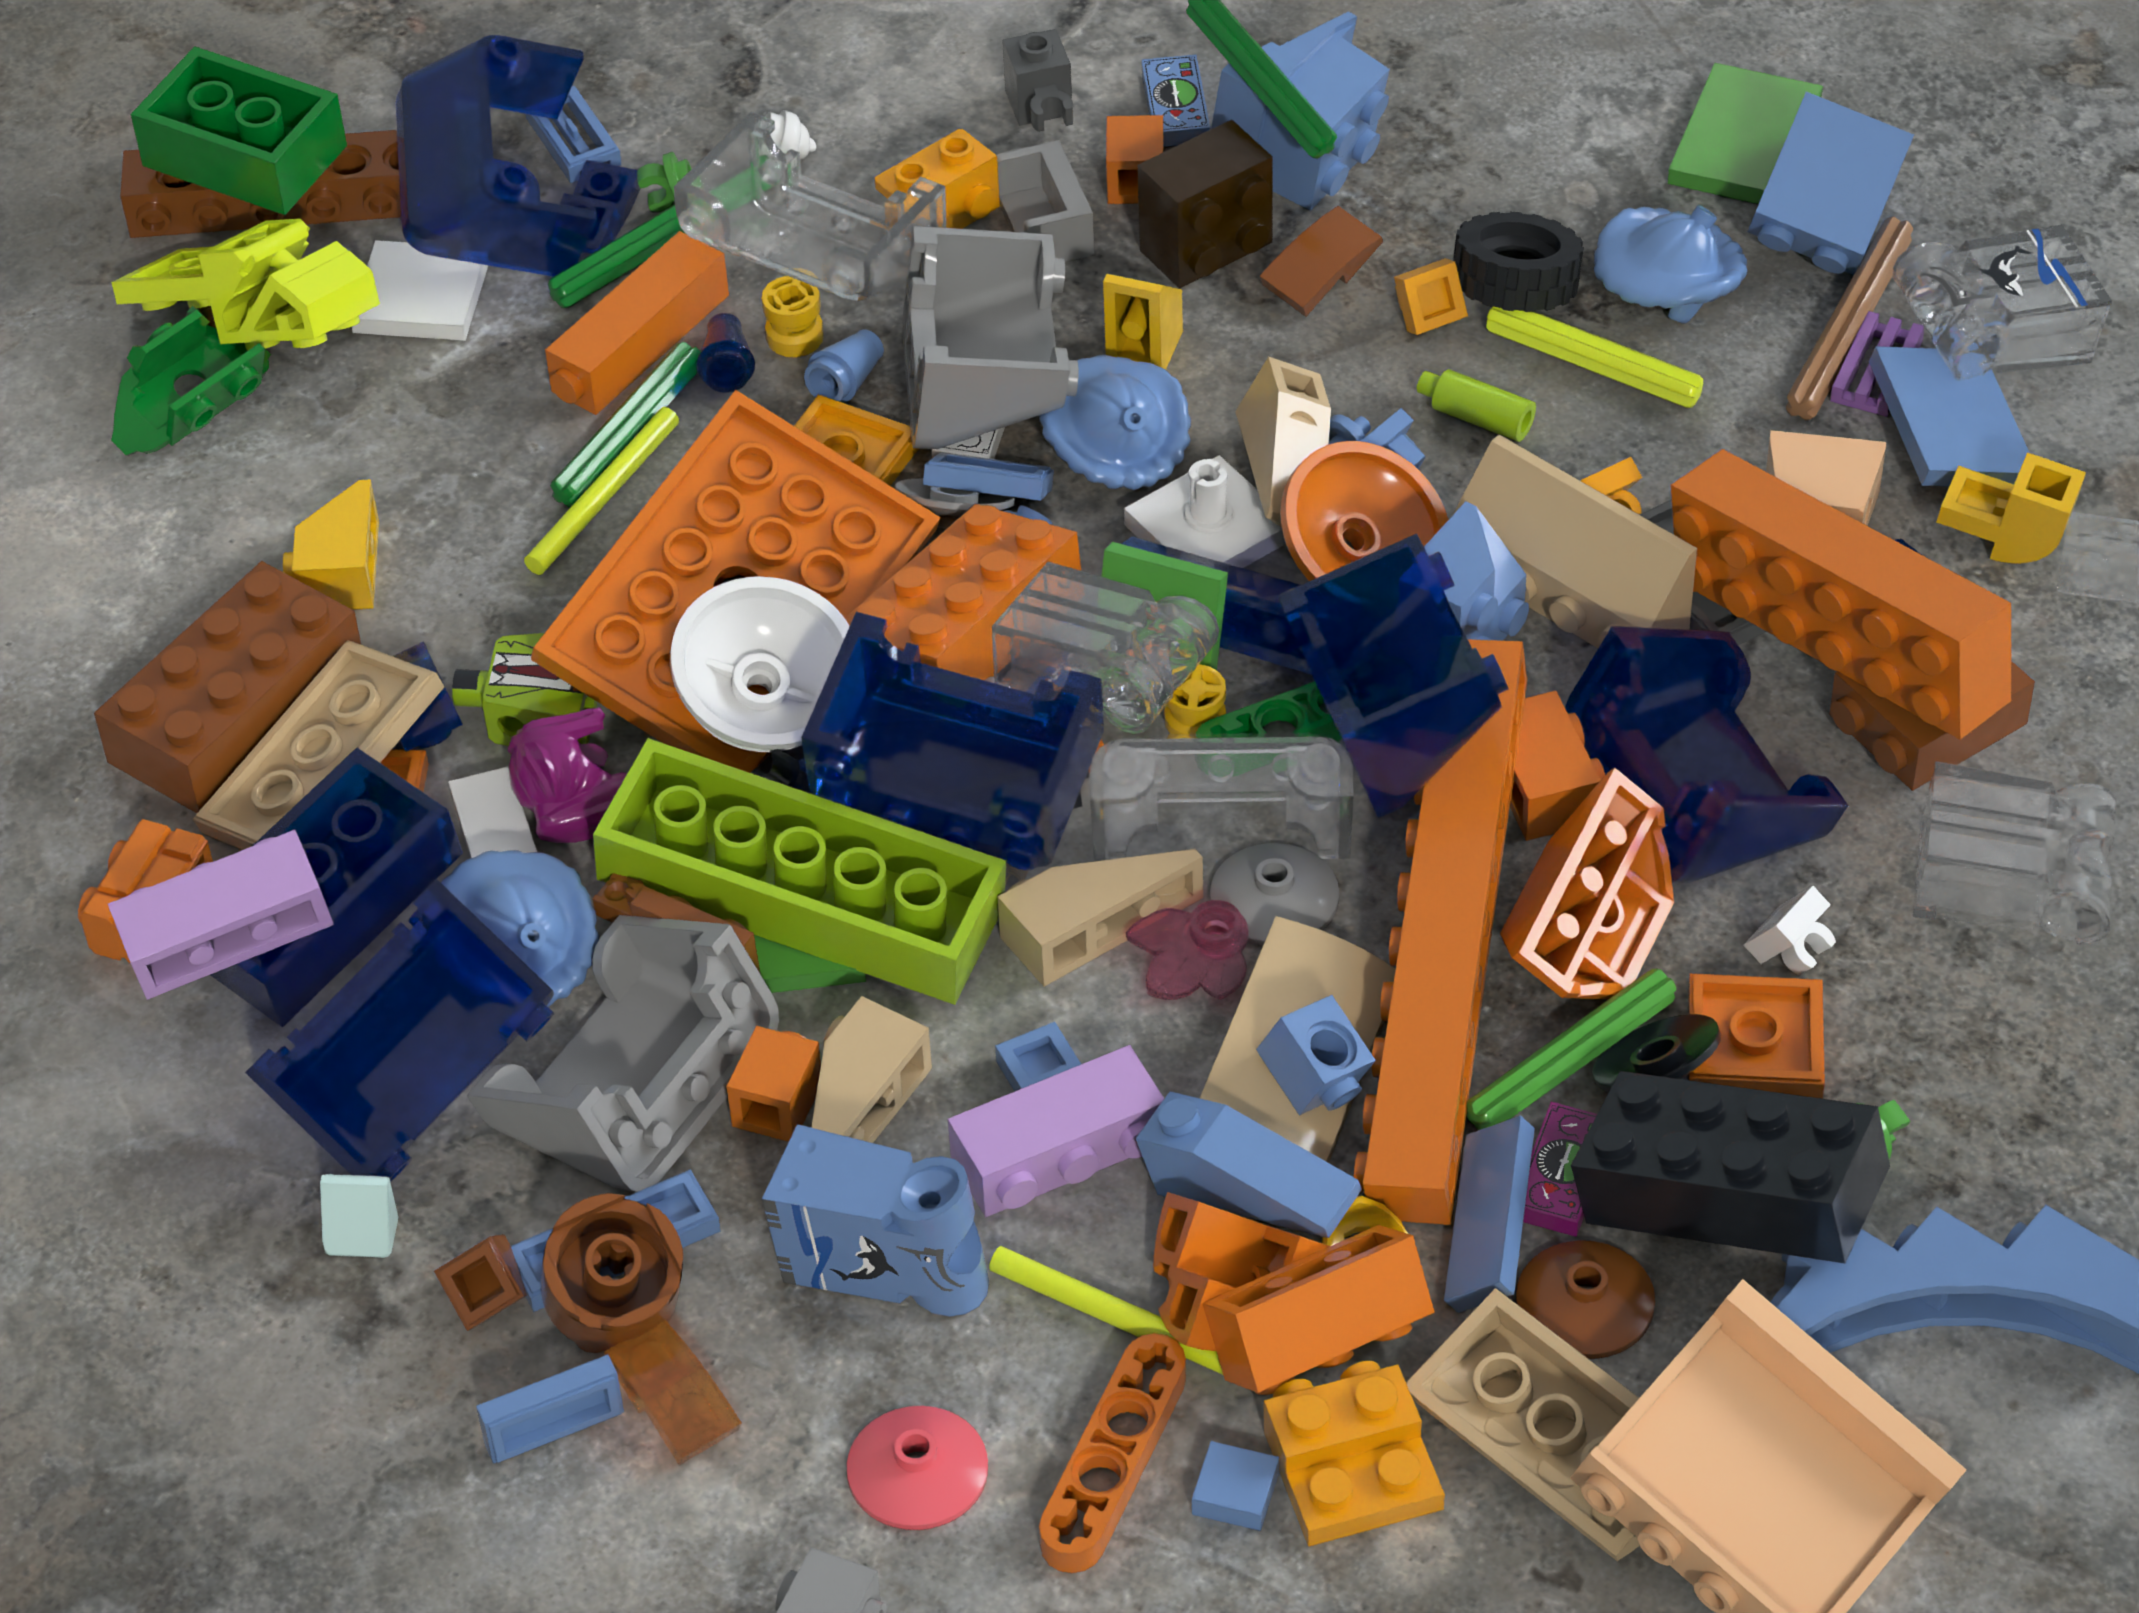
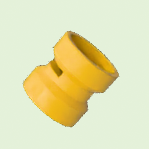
M798 275L779 277L768 283L762 291L761 299L763 313L767 319L765 334L769 348L776 354L785 357H801L817 350L823 342L824 336L823 321L819 315L821 302L817 285L810 279Z

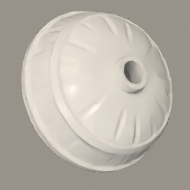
M758 576L734 579L715 586L702 594L687 608L675 629L672 639L670 668L674 686L680 699L704 729L719 740L737 748L756 752H772L774 749L784 751L809 743L821 737L839 723L851 707L856 696L861 675V658L851 627L842 614L828 600L798 583L780 578ZM761 685L768 690L769 694H755L748 687Z

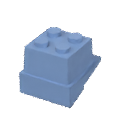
M1349 11L1291 41H1287L1281 46L1270 42L1261 47L1337 134V139L1334 142L1335 148L1329 154H1324L1318 159L1310 157L1230 63L1221 70L1211 129L1231 119L1234 120L1273 156V192L1310 211L1326 194L1334 196L1340 190L1348 176L1349 170L1357 162L1364 164L1371 158L1380 141V134L1376 133L1378 120L1384 113L1389 101V96L1384 92L1390 69L1352 44L1357 16Z

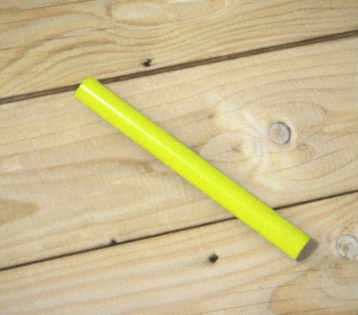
M662 407L524 558V563L531 572L542 575L679 424V418L673 410Z
M999 1246L991 1258L990 1271L1132 1335L1140 1337L1156 1333L1167 1335L1176 1340L1166 1329L1160 1316L1008 1248ZM1178 1342L1184 1350L1186 1359L1223 1375L1217 1351L1201 1350Z

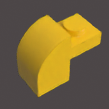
M2028 452L2014 484L1958 465L1941 505L1936 523L1994 542L1990 556L1992 560L2013 564L2040 560L2051 554L2059 545L2078 499L2086 472Z

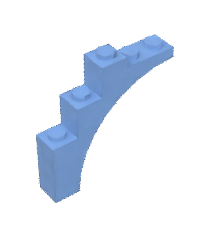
M2047 1205L2041 1209L2028 1226L2022 1222L2017 1223L2009 1232L2002 1245L1936 1207L1919 1227L1914 1224L1908 1225L1900 1234L1893 1247L1861 1229L1845 1264L1782 1254V1261L1787 1264L1784 1286L1776 1293L1770 1303L1829 1353L1878 1335L1923 1327L1989 1326L2041 1334L2092 1350L2139 1374V1259Z

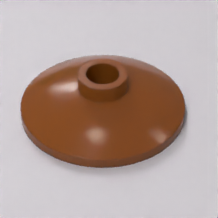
M1579 1240L1549 1247L1536 1255L1526 1265L1517 1284L1516 1304L1586 1358L1600 1359L1627 1350L1644 1336L1654 1316L1655 1292L1649 1275L1632 1256L1609 1244ZM1578 1285H1591L1595 1288L1584 1289Z

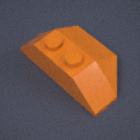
M1616 768L1609 771L1547 842L1500 932L1510 956L1561 998L1610 999L1634 982L1674 904L1669 853L1661 830L1666 827L1664 808Z

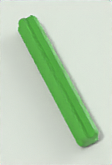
M1658 968L1646 972L1468 1099L1466 1113L1468 1121L1475 1125L1478 1130L1509 1120L1671 1004L1675 999L1674 992L1677 989L1674 981Z

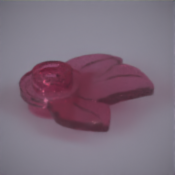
M1222 900L1206 901L1194 908L1192 913L1174 908H1164L1141 918L1126 932V939L1130 943L1154 956L1146 975V991L1151 997L1163 1000H1178L1191 995L1202 987L1210 996L1222 1000L1235 992L1241 986L1246 976L1247 964L1242 951L1248 943V924L1239 910L1229 902Z

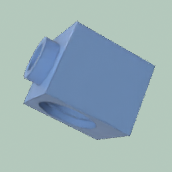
M1333 995L1281 1017L1256 1049L1299 1115L1323 1104L1328 1111H1332L1351 1101L1362 1090L1358 1082L1376 1061Z

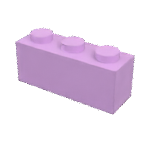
M296 830L277 837L263 839L252 847L214 862L200 864L189 872L151 887L140 888L126 897L108 903L129 961L147 1000L334 925Z
M1128 1045L948 1118L950 1155L952 1159L957 1160L964 1166L971 1194L986 1218L1005 1209L1020 1208L1028 1204L1034 1197L1068 1183L1083 1182L1095 1172L1128 1158L1142 1157L1136 1137L1162 1103L1164 1097L1132 1047Z

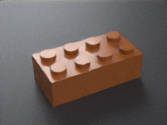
M261 561L94 712L107 763L193 812L198 813L344 643L350 640L361 645L355 611Z

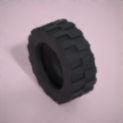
M1490 212L1488 215H1477L1472 217L1470 221H1464L1460 229H1457L1453 261L1456 263L1462 291L1471 300H1477L1482 302L1483 305L1502 308L1506 311H1548L1555 309L1559 305L1564 306L1568 304L1570 298H1575L1577 295L1584 247H1582L1583 241L1581 237H1577L1574 230L1570 227L1566 228L1556 220H1549L1535 214H1522L1521 212Z

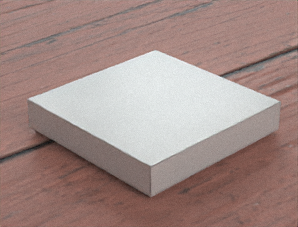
M375 240L367 267L373 272L380 304L359 315L360 323L352 326V332L466 341L489 265L487 248Z

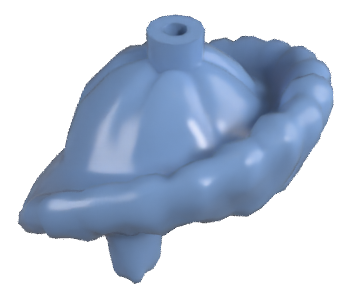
M1697 205L1691 215L1680 211L1670 212L1663 208H1627L1612 218L1600 232L1597 249L1594 253V273L1597 279L1603 282L1607 291L1619 295L1623 301L1630 304H1639L1641 307L1651 308L1660 306L1665 309L1671 308L1668 317L1671 320L1686 324L1704 303L1712 302L1721 296H1726L1740 286L1741 281L1747 275V259L1742 253L1741 246L1737 242L1732 241L1729 235L1723 233L1714 224L1717 217L1701 205Z
M1097 355L1091 358L1078 359L1079 376L1076 396H1066L1063 408L1039 415V420L1043 426L1042 434L1045 440L1052 445L1057 456L1067 462L1069 468L1074 473L1083 474L1092 483H1103L1108 489L1125 487L1130 490H1136L1142 486L1151 487L1159 479L1167 478L1173 472L1174 466L1180 464L1184 459V450L1190 445L1191 441L1188 434L1191 427L1188 402L1182 393V385L1179 380L1171 376L1162 367L1147 362H1136L1129 358Z
M519 850L503 852L486 851L474 858L465 860L455 867L453 872L443 879L439 885L438 896L432 906L433 916L428 930L432 948L438 955L439 965L442 969L453 975L458 985L470 990L480 1000H491L497 1007L501 1008L514 1006L520 1011L529 1010L536 1005L542 1007L551 1006L556 1000L567 998L573 988L583 984L586 979L587 969L592 966L594 949L600 938L595 928L597 922L596 911L592 907L590 894L581 884L578 872L574 868L566 866L561 860L543 852L523 853Z

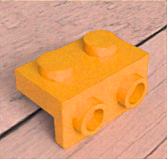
M957 129L875 177V189L890 200L895 207L897 246L909 256L913 226L963 229L999 208L997 155L964 129Z

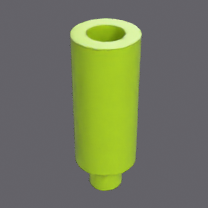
M1451 369L1444 371L1441 376L1424 371L1417 384L1418 393L1432 398V408L1434 410L1517 442H1521L1528 434L1535 417L1536 403L1534 401Z

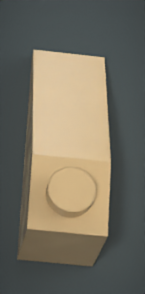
M1196 849L1050 867L1030 879H1024L1015 883L1007 892L997 896L1000 938L1045 987L1203 899V856Z
M861 996L846 1016H838L832 1022L825 1035L811 1128L874 1143L932 1069L929 1028Z

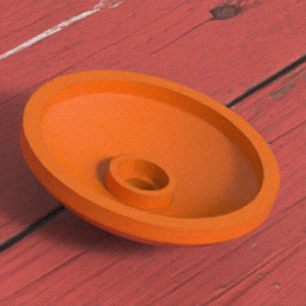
M1342 441L1328 444L1305 458L1292 472L1286 483L1280 510L1281 526L1286 545L1303 575L1313 586L1331 600L1352 610L1370 614L1396 613L1397 576L1449 520L1439 495L1420 470L1408 460L1387 448L1361 441ZM1344 539L1348 540V541L1352 544V546H1353L1354 549H1352V548L1345 542Z

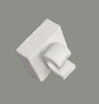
M1814 886L1809 887L1781 904L1747 940L1744 947L1760 964L1781 953L1782 959L1789 970L1797 975L1803 974L1817 964L1815 959L1806 951L1804 941L1817 954L1831 948L1836 943L1832 932L1825 925L1815 922L1830 906V903Z

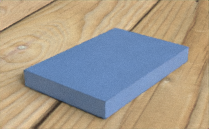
M1875 346L1869 364L1922 486H1950L1958 465L2011 484L2015 483L2029 450L1983 350Z

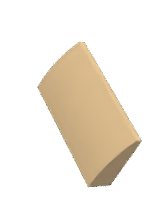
M1275 916L1200 1099L1225 1104L1329 1163L1354 1098L1332 1111H1328L1323 1104L1299 1115L1256 1049L1281 1017L1333 995L1372 1054L1374 1039L1379 1036L1384 1023L1381 1020L1380 1013L1383 982H1394L1396 969L1382 959L1344 939L1317 928Z
M1495 1288L1406 1382L1413 1401L1613 1559L1619 1561L1640 1546L1637 1537L1615 1517L1606 1516L1596 1511L1585 1500L1581 1488L1570 1477L1593 1448L1599 1445L1636 1403L1639 1397Z

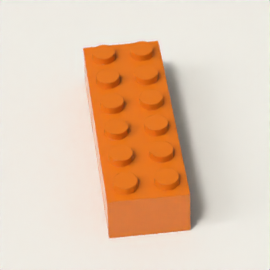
M1721 449L1671 484L1674 535L1697 548L1693 592L1701 594L1726 608L1735 616L1749 621L1774 635L1781 642L1790 644L1822 662L1829 669L1841 672L1843 675L1870 689L1877 696L1890 700L1920 717L1927 724L1934 725L1959 740L2011 702V602L1724 449Z

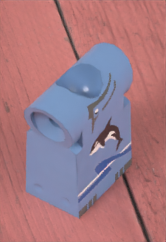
M797 1124L762 1197L783 1283L894 1303H901L907 1297L912 1296L919 1306L934 1314L944 1316L967 1314L979 1307L987 1296L989 1277L980 1237L973 1221L975 1210L964 1166L955 1159L943 1156L925 1158L913 1163L911 1152Z

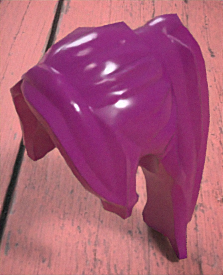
M601 707L532 720L525 724L522 729L517 730L516 735L511 738L507 750L511 754L508 765L511 790L521 806L534 812L537 821L536 833L541 840L559 844L593 839V833L627 773L623 772L610 774L598 767L604 766L608 758L604 748L594 743H578L577 739L604 729L603 720L605 714Z

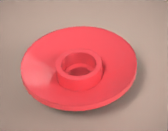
M931 1406L903 1407L874 1419L858 1434L850 1448L847 1459L848 1484L857 1504L875 1520L885 1525L905 1530L931 1529L956 1520L976 1503L984 1490L988 1476L987 1452L978 1432L960 1416ZM913 1452L926 1453L924 1456L920 1458H910L906 1456L907 1454Z

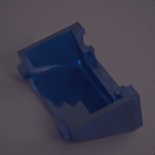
M1417 533L1278 595V599L1308 668L1377 818L1401 809L1502 708L1498 694L1509 690L1494 655L1491 654L1481 658L1477 649H1472L1444 592L1455 586L1445 561L1439 551L1428 556Z
M1611 626L1569 695L1565 709L1568 714L1574 712L1578 716L1584 733V747L1590 759L1598 758L1600 760L1605 775L1616 768L1664 808L1666 827L1661 830L1669 853L1672 883H1691L1825 837L1833 830L1849 806L1835 785L1826 776L1807 774L1799 777L1790 790H1788L1736 714L1735 710L1750 685L1751 671L1743 651L1730 632Z
M437 879L413 902L418 908L408 920L413 928L409 930L400 922L392 930L394 936L300 1031L295 1028L287 1036L295 1047L290 1051L286 1046H283L276 1053L268 1049L245 1072L350 1175L387 1177L391 1183L412 1160V1157L405 1151L519 1035L526 1042L529 1041L554 1015V1012L547 1006L554 996L553 990Z

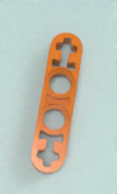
M1156 1333L1142 1335L1133 1340L1125 1349L1041 1516L1039 1537L1042 1557L1049 1566L1058 1571L1067 1573L1083 1572L1094 1566L1102 1557L1184 1390L1186 1358L1183 1348L1171 1337ZM1156 1362L1166 1364V1370L1158 1369L1149 1384V1394L1143 1392V1369L1150 1370ZM1130 1412L1143 1417L1147 1425L1141 1432L1135 1435L1124 1436L1113 1432L1108 1423L1114 1416ZM1099 1467L1114 1471L1120 1478L1113 1488L1101 1492L1091 1491L1084 1487L1080 1479L1085 1472ZM1077 1509L1085 1513L1083 1517L1084 1537L1076 1536L1070 1545L1061 1543L1060 1535L1068 1536L1078 1520Z

